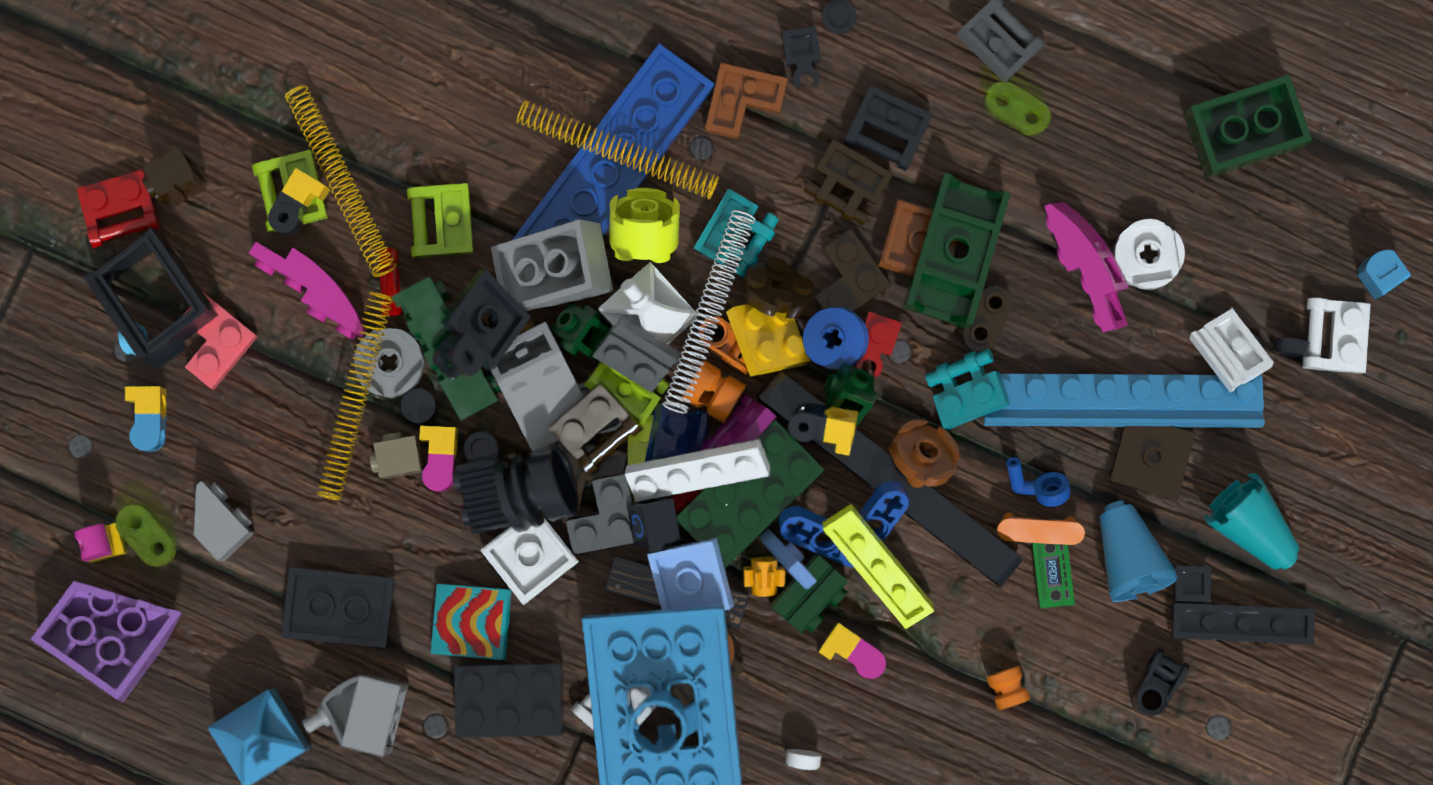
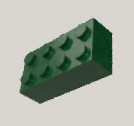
M776 420L757 438V440L760 439L770 465L769 476L705 488L677 516V522L697 542L717 538L724 569L824 472L822 466Z

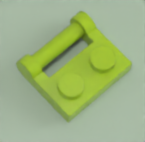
M311 150L252 165L253 174L259 180L267 218L270 209L277 199L272 173L280 171L283 186H285L295 168L320 182ZM317 197L313 199L303 215V224L328 218L325 201ZM266 221L267 232L275 233L276 231Z
M468 183L407 189V200L411 201L414 246L411 247V258L422 259L435 256L474 254ZM434 198L437 244L428 245L425 200Z

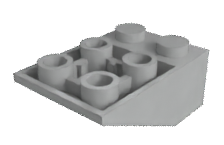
M546 322L518 335L495 369H491L532 451L560 442L549 431V425L583 396Z

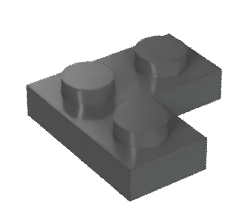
M625 472L593 478L592 484L599 512L567 518L566 525L573 555L633 543L626 504L634 503V497L624 475Z

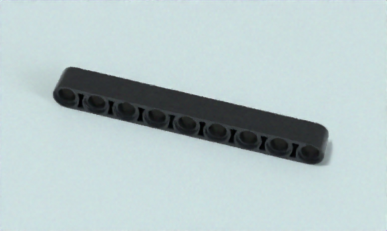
M775 371L756 395V398L788 424L794 409L802 403L824 405L781 371ZM855 429L853 445L849 455L835 453L836 444L818 441L816 439L810 440L874 491L887 481H897L904 485L909 499V506L904 514L997 586L1002 588L1023 561L1018 554L933 488L925 485L921 488L911 486L907 482L906 476L897 468L893 458L857 429Z

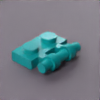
M728 189L695 244L694 250L712 261L717 259L716 253L719 252L718 248L722 246L720 242L724 240L722 236L726 232L742 236L731 229H727L725 232V229L728 228L727 223L731 222L729 217L733 216L731 211H742L754 216L758 205ZM733 212L734 215L743 216L751 220H754L750 216L745 215L743 213ZM770 213L766 214L762 223L755 220L754 224H748L735 217H731L732 221L751 226L752 230L749 231L754 233L746 250L735 247L726 241L722 242L724 246L734 247L743 251L744 254L742 255L733 253L724 247L720 248L722 252L737 255L742 259L738 261L739 267L734 268L737 270V273L734 274L743 279L748 268L759 262L757 257L766 241L770 242L775 235L773 229L779 219ZM733 223L728 224L731 228H738L744 231L746 230L734 225ZM738 224V225H740V226H742V227L749 228V227H747V226H745V225ZM728 235L724 236L726 240H733L739 242L738 240H735ZM728 248V249H730V250H732V251L739 252V251H737V250H735V249ZM718 254L719 258L729 259L723 254ZM716 260V261H715L717 264H721V265H725V264H726V263L722 262L721 260Z
M990 349L979 353L972 351L965 354L964 359L950 365L945 362L936 366L935 371L925 375L930 387L940 383L943 384L945 391L933 396L943 429H952L1010 405L1000 372L985 373L983 366L994 361ZM970 371L973 380L958 386L955 377Z

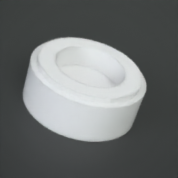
M788 749L786 751L785 763L787 766L797 769L817 770L820 768L822 755L809 750Z

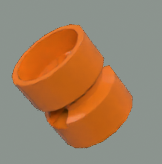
M704 360V365L699 367L702 371L695 373L700 377L692 378L698 384L689 383V386L694 387L695 390L686 389V392L691 393L693 396L683 395V398L690 400L691 403L689 404L698 409L705 406L708 415L724 424L747 385L731 375L725 378L722 377L721 369Z

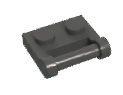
M991 0L958 31L956 36L1006 83L1046 45V42L1040 36L1036 38L1003 6L1005 3L1003 0ZM994 15L1026 48L1023 49L991 17Z

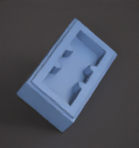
M769 528L760 536L761 542L804 589H809L816 582V579L800 563L805 557L791 542L785 547Z

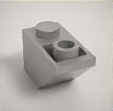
M200 481L196 485L194 536L217 561L224 562L254 534L249 527L252 521L239 507L233 510L225 500L229 496L216 482L210 485L208 482Z

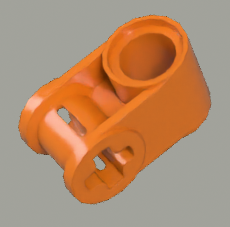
M718 316L713 317L719 319V322L705 319L704 321L716 324L722 328L723 339L719 342H710L700 337L698 339L709 343L710 347H704L720 357L726 364L738 372L747 375L748 369L743 356L741 359H738L741 351L731 324ZM698 330V333L704 334L703 331Z

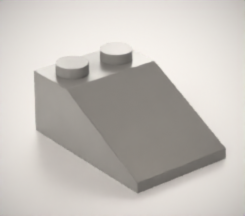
M576 220L491 247L497 281L525 311L584 300L613 291L600 223Z

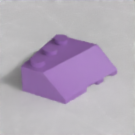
M73 581L32 636L31 640L105 692L124 703L166 645L182 612Z

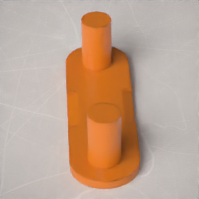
M1006 513L997 525L999 537L1010 542L1075 545L1080 543L1085 536L1083 525L1072 516H1068L1064 520H1042L1015 517L1012 513Z

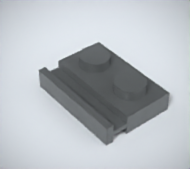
M620 316L615 326L609 330L595 348L593 357L652 393L670 371L672 365L678 361L680 352Z

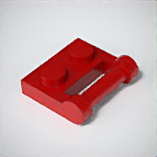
M143 169L76 189L92 248L103 246L105 241L143 231L150 227L155 230L161 228L153 197L148 193L142 182V179L146 177ZM143 208L144 216L100 228L99 220Z

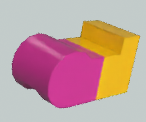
M420 426L419 440L429 442L428 464L422 473L423 482L426 487L433 491L445 492L454 484L453 472L456 471L458 429L455 427Z
M119 523L110 525L99 524L74 532L80 546L82 561L97 563L127 553Z
M839 623L835 625L818 650L821 655L831 660L836 652L852 663L860 676L867 679L879 677L886 667L884 655L879 650Z

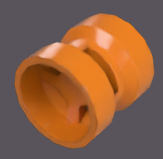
M1019 665L986 677L989 687L993 688L995 693H997L994 701L998 711L1031 699L1028 689L1021 687L1023 675Z

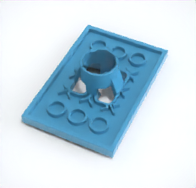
M725 605L584 616L582 623L600 785H743ZM691 684L694 688L695 701L684 707L679 700L672 697V685ZM641 686L650 688L651 695L639 703L637 709L634 710L630 704L629 689ZM657 705L662 708L666 706L670 709L675 706L674 712L679 716L680 724L683 727L682 736L676 740L675 724L657 725L659 738L654 745L644 735L640 734L637 717L647 706ZM698 730V745L681 746L685 737Z

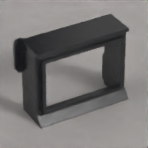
M150 227L147 233L94 273L83 276V278L137 358L156 368H162L185 350L184 341L217 317L218 313L167 241L165 235ZM153 252L192 309L148 342L109 283Z

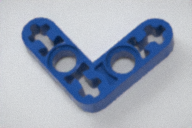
M897 481L882 483L859 512L866 522L871 519L882 521L881 525L873 530L882 542L909 506V499L904 485ZM798 506L789 507L780 513L778 518L779 527L784 539L840 564L854 568L832 540L827 542L815 540L817 535L825 532L823 530V522L827 518Z

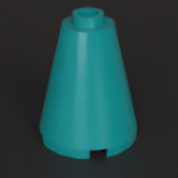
M1257 473L1247 474L1246 476L1250 479L1249 481L1241 484L1237 479L1211 502L1209 507L1213 512L1210 516L1204 515L1205 522L1273 570L1279 568L1283 570L1288 569L1297 561L1299 557L1297 553L1300 547L1263 479Z

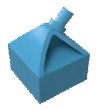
M275 688L266 690L208 727V730L242 785H254L311 748Z

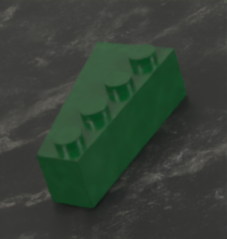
M429 276L392 296L396 306L401 307L403 310L406 324L416 340H419L426 360L432 370L436 371L437 379L460 421L497 402L496 393L501 391L491 372L485 375L482 368H480L473 376L464 377L461 374L457 378L448 379L433 364L432 358L436 348L446 335H451L441 324L442 319L450 310L446 301L451 298L442 280L435 283L433 277ZM448 353L446 356V363L448 366L451 367L453 364L449 362Z

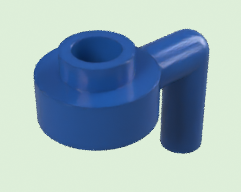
M1013 457L1007 460L1006 464L1011 489L1015 494L1036 495V499L1040 504L1049 507L1059 506L1069 499L1071 491L1069 480L1065 475L1058 472H1050L1041 475L1036 481H1024L1020 459Z

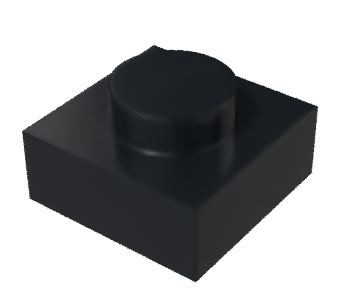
M1174 566L1178 578L1173 583V601L1211 602V567Z

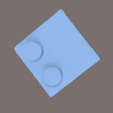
M717 538L670 547L666 550L647 554L662 610L724 605L725 610H729L734 606Z

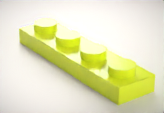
M852 504L823 522L825 533L905 629L934 612L932 601Z

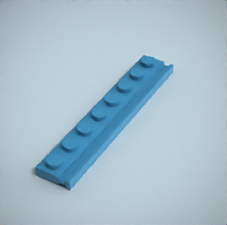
M1000 374L1010 405L984 415L983 426L1262 428L1265 424L1263 419L1262 375H1259L1244 385L1241 384L1230 393L1217 375Z

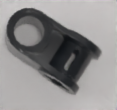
M1158 647L1150 657L1141 679L1132 692L1131 705L1134 711L1142 716H1156L1163 713L1175 691L1185 679L1190 665L1185 662L1183 664L1178 663L1166 656L1164 650ZM1147 690L1152 691L1157 697V704L1152 710L1146 709L1141 701L1142 695Z

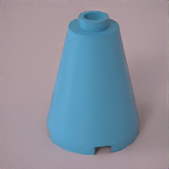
M1117 501L1105 506V512L1100 515L1108 590L1112 601L1124 602L1137 599L1136 594L1148 592L1149 595L1177 581L1176 578H1178L1175 568L1134 506L1131 504L1125 505L1124 501Z

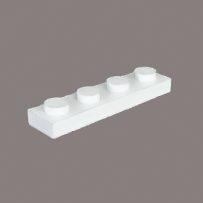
M759 439L628 465L624 475L636 502L766 477L769 476L770 465Z

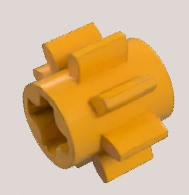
M754 557L751 559V566H744V587H751L752 595L761 597L777 595V586L785 587V567L778 566L777 558Z

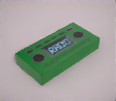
M1031 543L1038 607L1049 608L1075 605L1068 545Z

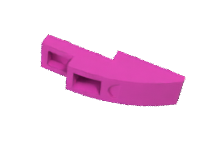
M1052 203L1044 206L1047 213L1045 218L1047 227L1054 234L1058 244V258L1062 265L1066 267L1067 272L1081 270V284L1084 291L1091 298L1094 307L1092 315L1096 324L1101 327L1103 333L1128 326L1117 292L1129 287L1113 253L1090 223L1066 203Z
M254 243L248 253L257 259L254 266L271 276L274 271L279 272L286 277L283 283L299 293H302L304 288L307 289L301 299V302L309 306L306 311L307 314L324 323L326 318L331 319L338 324L335 330L351 340H354L356 335L361 338L366 336V334L358 332L368 333L366 327L360 326L361 324L364 325L363 320L342 288L312 260L294 248L291 249L286 259L261 244Z

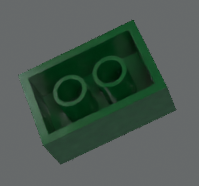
M1290 75L1190 106L1183 114L1205 179L1304 148L1312 141Z

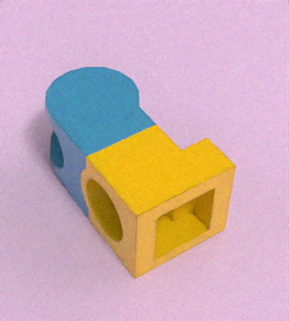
M125 387V401L135 403V424L131 428L129 436L131 443L138 450L150 453L156 452L165 443L167 389L163 387Z

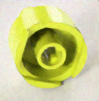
M652 188L627 190V196L618 199V195L614 196L610 201L609 244L615 251V257L621 261L641 259L651 260L656 263H664L670 260V254L677 249L679 244L680 204L678 200L674 197L672 202L666 198V192Z

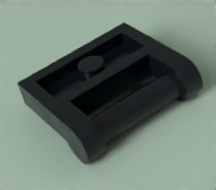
M870 85L844 143L852 147L854 144L888 159L898 164L897 168L906 172L933 114ZM864 123L908 143L905 151H900L860 132Z

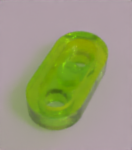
M1009 82L995 83L986 94L985 105L989 113L1025 135L1035 136L1042 133L1050 122V110L1045 103ZM998 96L1006 97L1008 105L1004 107L999 106L996 103V98ZM1029 113L1035 114L1038 122L1036 124H1029L1026 121V115Z
M129 505L118 513L116 517L117 531L146 564L158 567L167 565L172 561L176 553L175 541L146 508L138 505ZM138 516L142 524L140 528L135 530L131 527V520ZM160 542L164 546V552L157 556L153 548L156 543Z

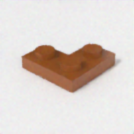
M720 63L705 132L739 139L746 106L780 114L788 78Z

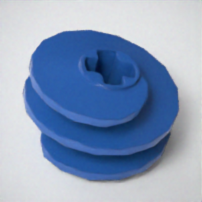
M830 307L818 311L809 319L803 333V345L807 356L814 363L822 365L827 369L838 370L843 363L850 366L857 364L865 355L869 344L868 329L863 319L854 311L844 307ZM839 331L838 337L842 339V343L834 345L835 340L830 337L831 333Z

